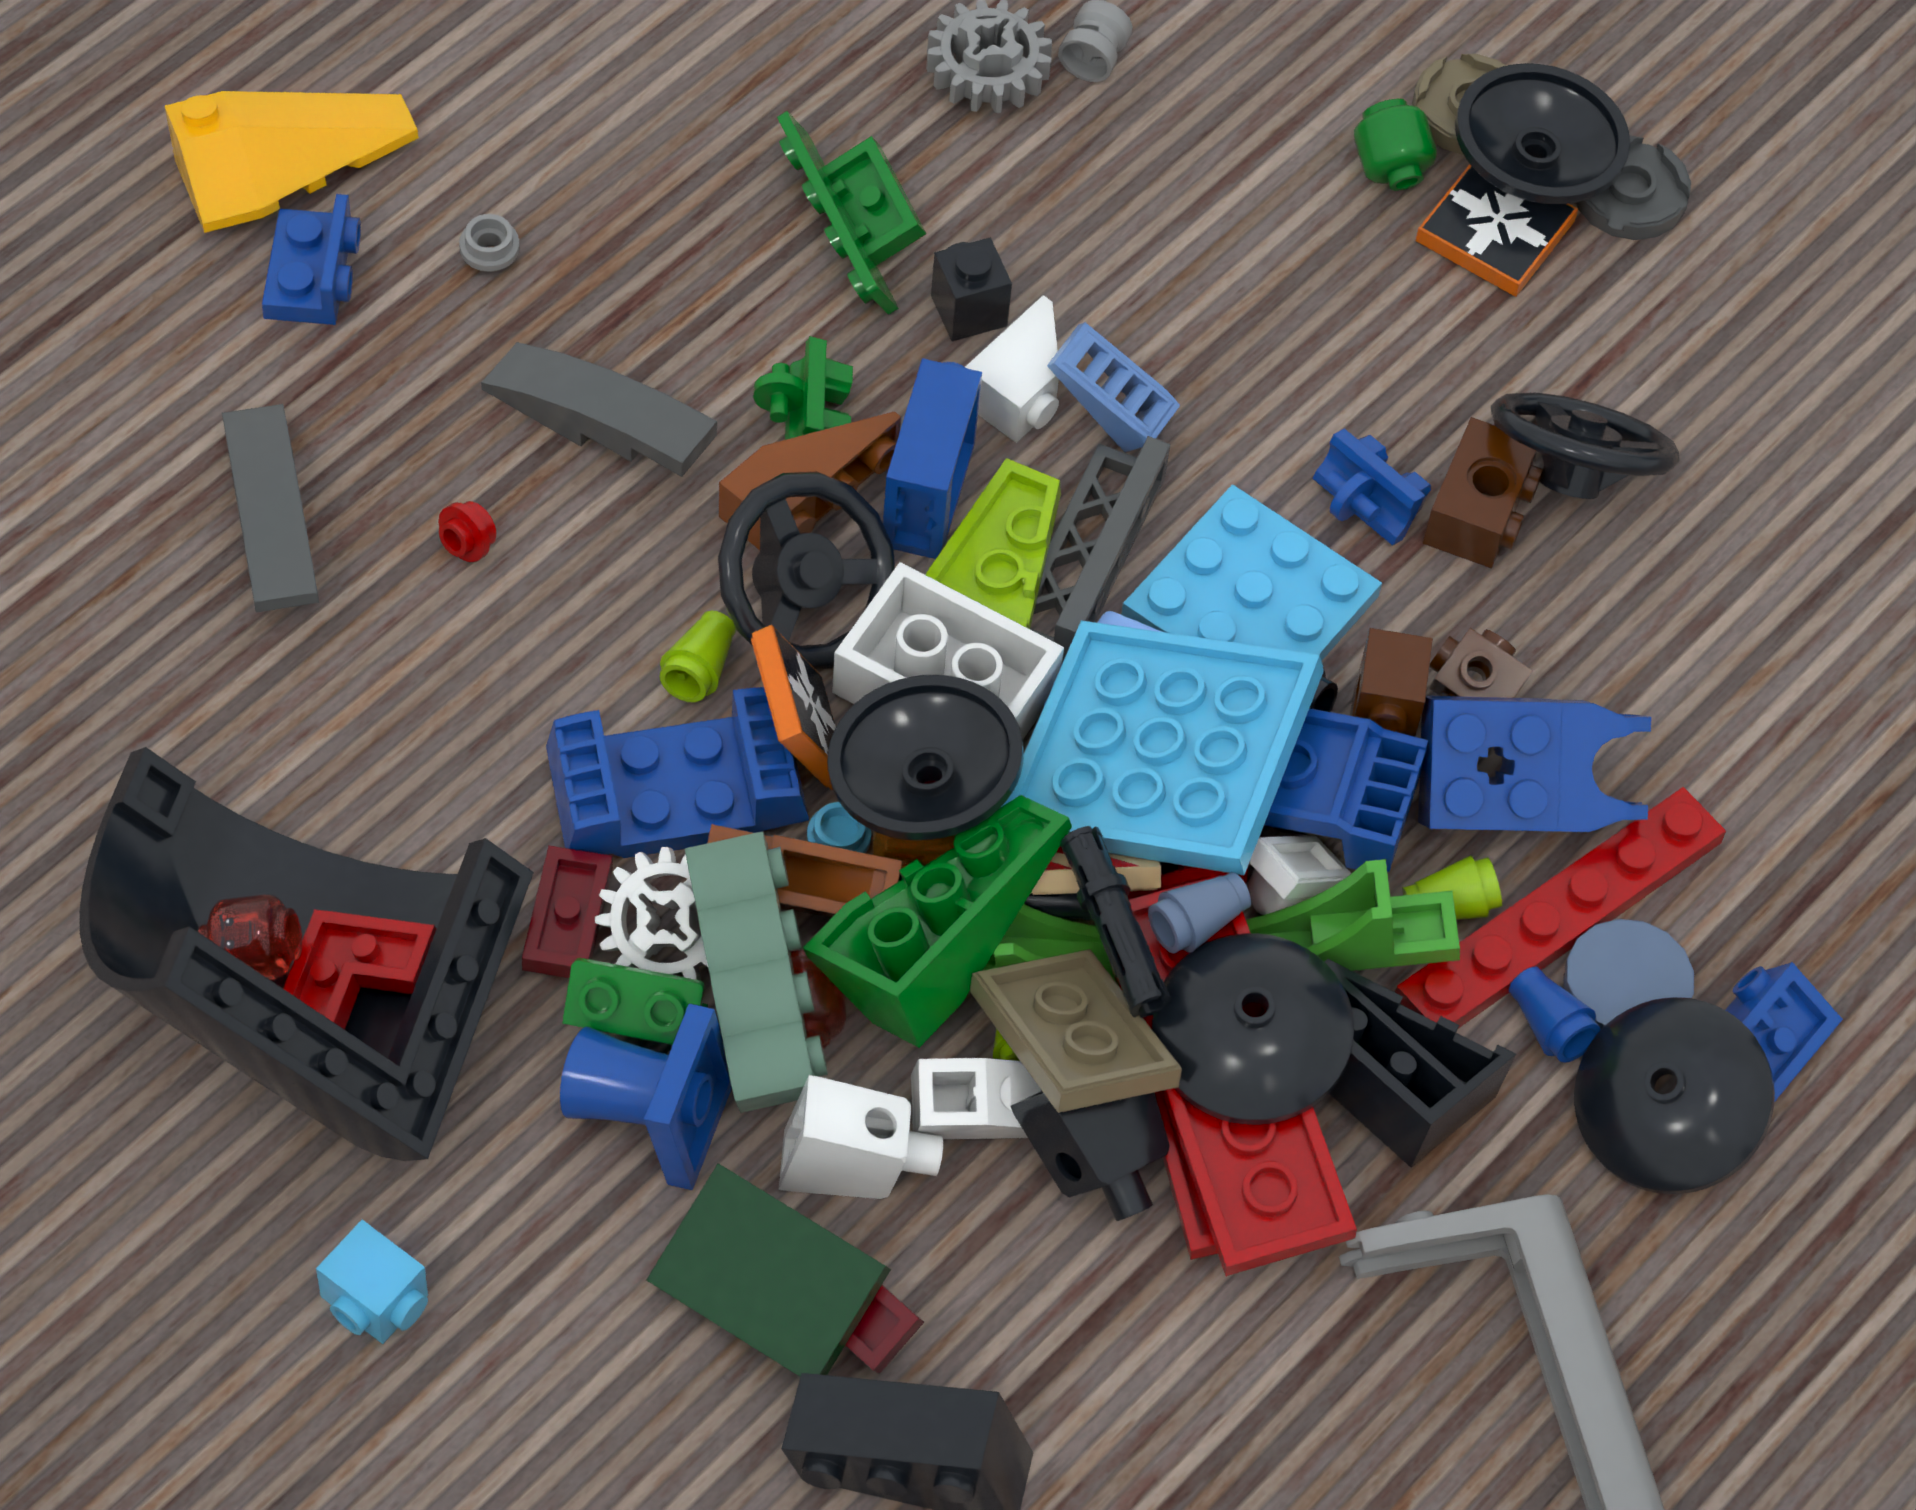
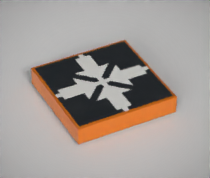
M1469 164L1418 228L1415 241L1517 297L1575 222L1578 208L1571 204L1536 203L1512 196L1489 183Z
M771 624L753 632L751 642L778 741L826 788L828 787L833 790L827 760L830 740L836 725L822 676Z

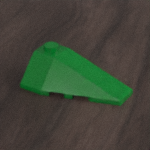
M1022 795L1000 807L997 812L979 825L955 835L954 847L933 861L922 866L917 859L900 869L899 872L902 880L875 897L870 898L865 891L847 902L803 947L806 956L872 1024L920 1048L963 1003L970 991L972 973L983 971L1060 847L1061 840L1072 828L1070 819Z

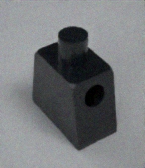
M1040 1091L1010 1106L1015 1118L1062 1194L1070 1198L1102 1187L1116 1221L1131 1217L1153 1206L1138 1169L1166 1156L1170 1147L1155 1092L1058 1113L1045 1094Z

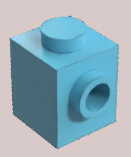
M363 1219L316 1268L320 1296L331 1304L330 1310L333 1316L352 1333L361 1335L365 1330L382 1344L385 1343L397 1328L404 1331L411 1327L421 1316L428 1302L425 1267Z

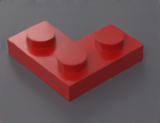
M314 909L283 989L345 1030L361 987L408 994L413 993L437 929L435 925Z

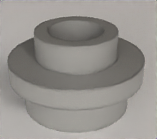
M483 214L473 218L461 233L459 240L460 254L463 260L472 268L480 271L492 272L508 267L515 261L520 249L516 230L505 218L495 214Z

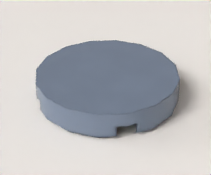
M1616 919L1596 924L1577 938L1565 963L1563 989L1595 1011V1022L1601 1030L1617 1015L1638 1004L1661 998H1692L1694 995V970L1685 949L1666 931L1644 921Z

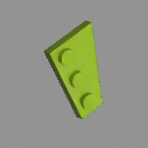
M1006 458L925 575L1030 629L1061 497L1060 480Z

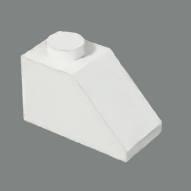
M1044 295L965 366L967 369L982 372L978 415L1016 443L1033 427L1036 429L1044 427L1054 416L1059 406V400L1057 399L1059 379L1047 367L1048 363L1058 352L1053 302Z

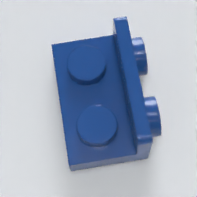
M336 194L333 213L279 209L262 300L264 319L336 325L340 301L349 302L352 293L353 269L352 266L346 265L348 253H358L361 237V220L357 217H351L349 195Z
M1793 962L1767 970L1759 966L1748 972L1734 986L1732 992L1736 995V998L1726 1008V1011L1738 1018L1752 1032L1764 1050L1773 1074L1775 1101L1843 1020Z

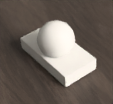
M1316 835L1259 837L1249 862L1255 869L1248 881V890L1255 911L1265 915L1314 897L1333 887L1352 873Z

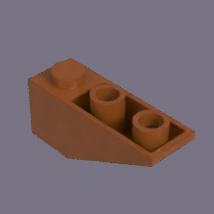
M894 411L763 445L719 482V518L728 523L729 518L752 489L782 473L818 471L850 484L857 491L858 486L874 472L882 474L889 469L900 433L901 416ZM816 496L790 497L786 499L800 534L811 533L816 522L831 509L835 511L842 509L840 506ZM760 518L750 530L747 539L759 550Z

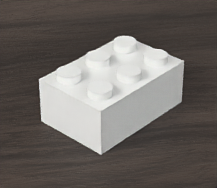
M899 562L834 652L832 693L855 704L871 691L887 683L907 677L947 675L966 679L990 690L1008 706L1019 725L1023 741L1042 713L1044 703L1062 666L1064 647Z

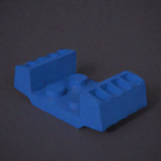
M764 687L733 690L732 717L607 736H604L599 710L566 716L553 722L546 750L565 848L598 854H614L622 858L635 857V854L643 852L646 855L660 853L661 847H669L675 851L707 844L711 824L757 833L809 821L796 757L778 741Z
M1309 708L1264 825L1342 839L1346 868L1357 869L1365 861L1386 859L1387 872H1390L1422 772L1428 740L1384 729L1371 719Z

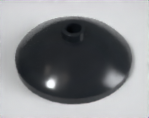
M1512 64L1483 74L1465 91L1455 119L1457 141L1470 165L1484 179L1498 189L1517 198L1536 203L1569 204L1599 195L1618 179L1626 164L1630 150L1628 126L1623 114L1614 101L1589 80L1568 70L1544 64Z
M919 675L887 683L857 701L845 713L834 730L828 749L827 762L833 791L842 807L857 822L868 829L893 838L933 840L967 831L997 812L1013 793L1019 781L1023 767L1024 750L1020 728L1013 713L993 692L979 684L958 677ZM928 781H937L931 784H924Z
M1259 933L1229 935L1207 942L1187 954L1175 965L1164 980L1166 989L1172 999L1167 1007L1153 1015L1152 1030L1182 1068L1179 1087L1174 1089L1186 1101L1208 1115L1221 1120L1247 1125H1262L1288 1120L1308 1111L1321 1102L1342 1077L1349 1062L1353 1045L1354 1019L1351 1004L1336 974L1322 959L1307 948L1273 935ZM1249 1003H1258L1267 1012L1260 1017H1251L1243 1011V1007Z
M1682 997L1661 998L1638 1004L1617 1015L1598 1032L1585 1051L1578 1068L1574 1087V1106L1578 1126L1586 1144L1599 1162L1622 1181L1642 1190L1662 1194H1684L1707 1189L1731 1177L1751 1159L1764 1140L1772 1119L1775 1101L1774 1081L1770 1064L1764 1050L1752 1032L1728 1011L1705 1001ZM1670 1074L1677 1077V1085L1673 1091L1667 1094L1655 1092V1084L1661 1076Z

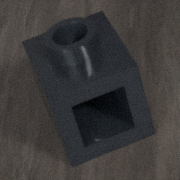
M991 237L971 243H956L945 250L934 252L931 297L951 341L1007 327L1012 282Z

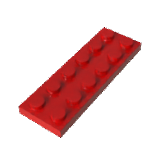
M1226 872L1129 900L1163 982L1175 965L1190 952L1180 950L1176 953H1170L1160 944L1149 922V907L1158 902V897L1162 892L1225 876L1229 873ZM1243 911L1203 944L1229 935L1250 933ZM1249 1003L1243 1007V1011L1251 1017H1260L1267 1012L1258 1003ZM1153 1015L1143 1017L1152 1029ZM1174 1088L1162 1091L1225 1276L1355 1239L1357 1228L1313 1107L1288 1120L1262 1125H1247L1221 1120L1208 1115L1186 1101Z

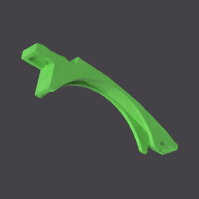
M1386 859L1365 861L1348 877L1314 897L1269 914L1246 919L1250 933L1273 935L1290 940L1307 948L1323 961L1329 959L1351 971L1460 960L1453 891L1390 897ZM1025 904L983 969L988 970L1090 949L1114 979L1110 961L1096 926L1055 917Z

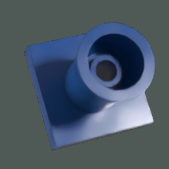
M688 1004L669 1054L621 1041L591 1027L581 1029L570 1046L563 1067L560 1084V1106L563 1115L568 1119H597L646 1125L667 1184L693 1190L732 1089L723 1038L715 1010Z

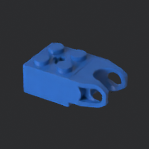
M1426 696L1421 718V739L1428 740V747L1419 779L1418 823L1429 829L1591 832L1621 820H1647L1648 805L1642 804V802L1618 800L1601 792L1594 781L1592 765L1598 750L1611 739L1625 737L1633 732H1651V717L1646 715L1617 714L1584 700ZM1494 747L1495 754L1502 757L1501 768L1499 771L1495 770V776L1489 778L1487 773L1477 769L1479 756L1488 757V748Z

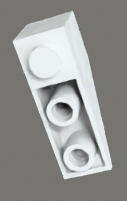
M991 1058L918 1059L911 1073L913 1131L939 1135L943 1139L1028 1138L1015 1118L1010 1106L1042 1090L1021 1061Z

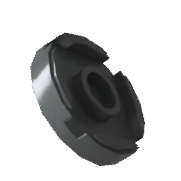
M1630 135L1628 158L1618 179L1599 195L1576 202L1578 210L1593 226L1615 237L1631 240L1655 238L1673 229L1685 214L1690 195L1691 180L1685 164L1672 150L1659 143L1657 148L1643 144L1644 138Z

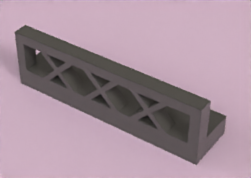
M1147 436L1138 457L1098 444L1049 544L1033 613L1036 614L1056 607L1060 617L1055 626L1054 637L1030 628V630L1063 646V661L1081 620L1096 622L1165 480L1171 444ZM1104 467L1128 476L1121 492L1109 496L1105 495L1098 481ZM1092 494L1094 500L1087 502L1090 495ZM1102 514L1106 523L1099 537L1083 543L1075 527L1077 521ZM1069 540L1072 547L1064 549L1067 541ZM1079 560L1083 570L1075 586L1060 590L1052 574L1054 568ZM1046 587L1049 594L1041 596L1044 588Z

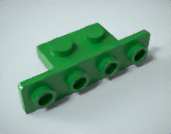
M785 111L777 117L786 134V137L779 141L780 146L797 171L802 168L804 169L809 180L802 184L803 191L820 215L826 212L831 225L824 228V231L830 243L842 259L848 256L855 269L847 273L853 288L865 304L874 299L888 315L899 308L877 265L927 233L881 146L872 136L825 165L809 134L788 111Z

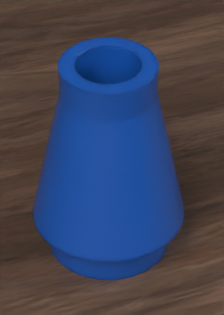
M1530 967L1524 970L1512 981L1509 993L1520 1006L1544 1054L1556 1056L1563 1063L1571 1062L1584 1055L1591 1041L1600 1031V1027L1595 1022V1011L1549 979L1539 967Z

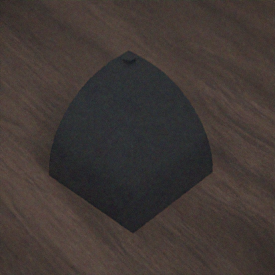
M147 747L131 752L97 832L82 886L79 910L80 938L83 953L89 967L100 980L355 1146L380 1157L401 1161L428 1159L534 872L486 838L469 843L458 874L392 868L331 853L272 831L219 804L195 789V780ZM314 909L435 925L437 929L413 993L408 994L361 987L345 1030L283 988ZM221 914L223 921L227 918H233L234 920L231 926H225L224 924L223 931H221L219 919ZM249 920H251L252 939L251 942L248 944L247 942L249 940ZM221 936L225 937V942L233 940L235 946L228 949L224 943V949L221 948Z

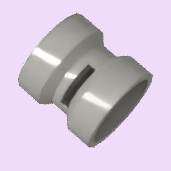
M1091 0L1085 2L1074 19V30H1070L1064 37L1058 50V57L1065 69L1077 78L1089 82H1100L1106 80L1117 63V52H1120L1126 46L1132 35L1133 26L1126 13L1116 5L1104 0Z

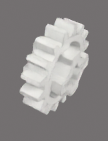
M661 847L658 863L653 864L652 860L645 853L639 852L635 854V863L638 870L633 874L619 867L613 871L616 879L622 884L618 891L603 889L600 891L599 896L612 904L610 913L595 916L596 924L610 927L612 935L600 943L601 949L604 951L620 950L622 955L618 958L617 965L632 968L637 966L639 969L675 976L683 974L685 978L701 981L698 968L703 964L708 967L701 932L699 931L698 913L686 854L679 864L676 863L673 849ZM667 875L687 878L684 883L680 882L673 891H658L648 882L657 877ZM649 900L671 909L679 906L680 909L677 911L675 919L681 925L679 929L687 938L665 929L657 932L656 929L659 927L661 919L656 914L657 909ZM631 902L637 908V928L629 936L626 915L629 903ZM663 947H677L688 956L683 960L672 963H658L649 959L652 955H656Z

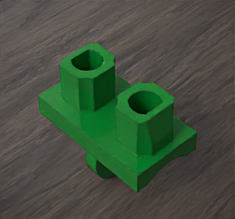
M809 336L806 341L805 356L801 360L791 363L790 366L785 363H776L772 366V373L760 376L754 383L753 399L760 408L770 412V420L773 422H785V440L851 423V416L849 414L824 408L825 401L842 405L850 393L853 381V366L826 358L827 340Z

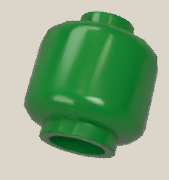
M1398 98L1385 100L1367 108L1362 113L1363 119L1354 129V142L1366 178L1374 183H1389L1390 189L1394 191L1405 190L1421 183L1424 180L1423 172L1427 171L1435 163L1437 157L1436 145L1425 112L1417 106L1408 105L1404 99Z

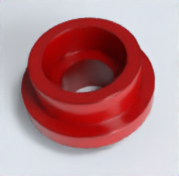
M473 501L465 503L455 502L442 509L439 514V537L443 546L450 554L466 562H477L488 554L490 545L496 540V527L489 513L481 505Z

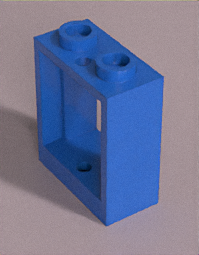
M924 358L921 360L886 475L883 525L894 550L936 559L946 545L975 446L982 381L981 371L967 369L954 362L941 363Z

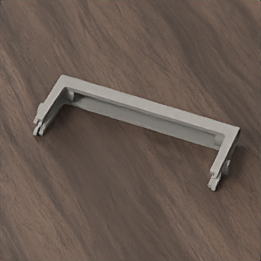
M1548 1194L1435 1216L1430 1211H1417L1401 1217L1394 1224L1356 1232L1355 1239L1345 1241L1348 1248H1360L1339 1256L1341 1266L1353 1267L1357 1279L1490 1256H1500L1505 1259L1586 1510H1665L1563 1201L1560 1197Z

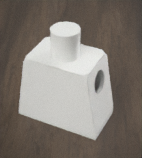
M809 1075L784 1129L779 1190L882 1199L889 1196L901 1171L932 1176L938 1174L943 1153V1137L909 1131L911 1103L904 1097Z

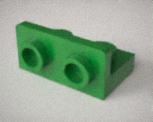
M577 958L571 965L562 1024L582 1028L591 1027L598 1031L673 1045L688 1004L708 1008V1004L702 1003L705 985L702 981Z

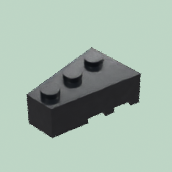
M1327 959L1324 962L1336 974L1348 995L1354 1019L1353 1045L1349 1062L1339 1082L1329 1094L1412 1168L1496 1098L1516 1053L1500 1045H1497L1495 1050L1492 1051L1456 1033L1460 1025L1440 1016L1436 1023L1401 1005L1403 996Z
M801 1373L781 1448L800 1478L812 1486L822 1489L842 1488L932 1510H1020L1033 1457L1032 1449L999 1392Z

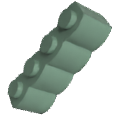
M762 831L685 848L688 871L736 1105L740 1113L797 1101L808 1076L828 1075L820 1035L807 1038L803 1014L813 1012L815 1008L807 972L794 974L790 951L800 949L802 945L794 909L781 911L777 888L789 886L781 847L769 849Z

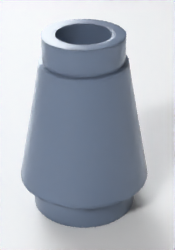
M1231 872L1225 876L1215 877L1160 893L1158 902L1151 905L1148 909V918L1157 940L1168 952L1176 953L1180 950L1193 952L1236 918L1242 911L1248 909L1251 906V896L1242 878L1238 874Z

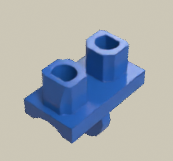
M1344 428L1333 434L1329 452L1312 479L1334 496L1329 508L1333 516L1340 521H1344L1355 514L1393 546L1404 539L1416 514L1422 509L1431 491V485L1416 472H1406L1400 475L1386 463L1388 460L1386 447L1371 435L1357 439Z

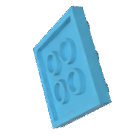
M1232 484L1124 601L1121 615L1166 633L1319 654L1322 661L1379 597L1382 582Z

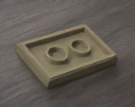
M1090 949L972 973L970 993L1058 1113L1179 1087L1182 1068L1144 1018H1140V1015L1133 1017L1130 1014L1128 1004L1123 995L1124 992Z

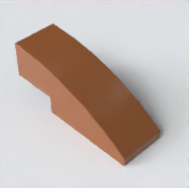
M711 824L707 843L753 833ZM764 835L769 849L781 847L789 886L777 888L781 909H794L797 912L833 917L847 902L866 891L869 897L873 898L899 882V870L902 869L903 864L901 860L774 835L773 837Z

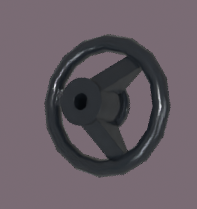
M1534 392L1505 394L1491 405V415L1497 428L1518 443L1542 454L1544 470L1540 483L1553 491L1567 496L1595 499L1599 496L1600 491L1629 475H1664L1672 470L1680 461L1679 451L1674 441L1660 431L1625 413L1595 403L1565 396ZM1520 415L1536 416L1537 425L1525 420Z
M818 471L782 473L752 489L729 518L718 555L720 593L736 630L751 645L752 633L772 624L815 669L834 668V652L850 631L827 644L800 646L792 643L789 639L801 608H818L828 604L835 598L843 585L872 584L866 609L895 569L893 545L878 512L850 484ZM816 496L840 506L858 524L870 551V559H842L836 546L826 537L816 533L800 534L786 499L790 497ZM759 518L760 552L753 564L752 579L758 594L761 596L762 622L756 617L744 591L742 556L749 532Z

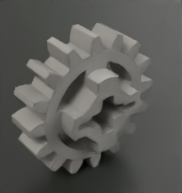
M977 0L976 9L970 11L963 4H956L954 19L941 14L938 17L937 30L929 31L926 69L927 72L934 73L933 86L936 90L950 87L949 101L953 104L964 97L971 99V111L975 112L979 110L982 102L991 103L995 113H1001L1003 101L1010 100L1018 108L1023 107L1025 92L1038 96L1041 93L1042 80H1049L1052 39L1044 38L1045 24L1042 21L1028 24L1029 9L1025 7L1019 9L1014 14L1008 12L1007 0H1001L997 4L996 9L988 8L985 0ZM952 52L956 54V60L954 59Z

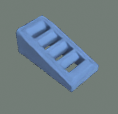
M1086 322L1079 324L1047 365L1124 453L1143 447L1147 436L1156 439L1180 407V404L1162 385ZM1087 352L1093 360L1082 372L1076 365ZM1105 372L1109 378L1100 387L1095 382ZM1120 391L1126 395L1122 403L1115 399Z

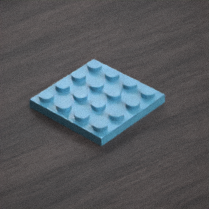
M1081 620L1024 752L1023 767L1019 781L1013 793L1002 806L1022 795L1069 817L1072 828L1068 834L1081 827L1091 826L1093 829L1096 826L1103 835L1108 853L1245 875L1323 675L1324 669L1319 654Z

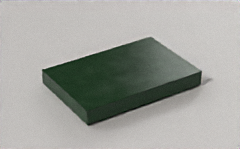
M717 1163L646 1281L800 1377L801 1373L828 1375L891 1269Z

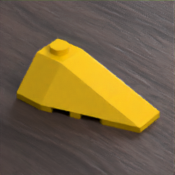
M221 91L209 95L193 96L185 101L164 106L175 162L204 233L264 218L280 209L279 199L301 188H304L311 194L326 186V175L346 165L361 168L419 138L417 127L401 94Z

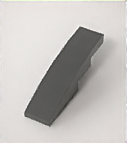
M516 342L481 382L483 391L579 446H582L590 438L630 462L638 453H641L683 477L717 436L716 420L663 392L596 364L564 353Z
M278 404L222 413L255 611L263 612L319 603L284 405Z

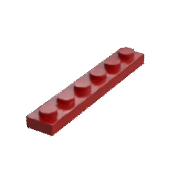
M1684 787L1680 788L1650 809L1647 820H1634L1460 941V960L1429 963L1397 985L1395 993L1403 996L1400 1004L1436 1023L1440 1016L1460 1025V1028L1507 995L1512 981L1521 972L1530 967H1539L1541 970L1571 950L1577 938L1594 925L1612 921L1720 845L1726 830Z

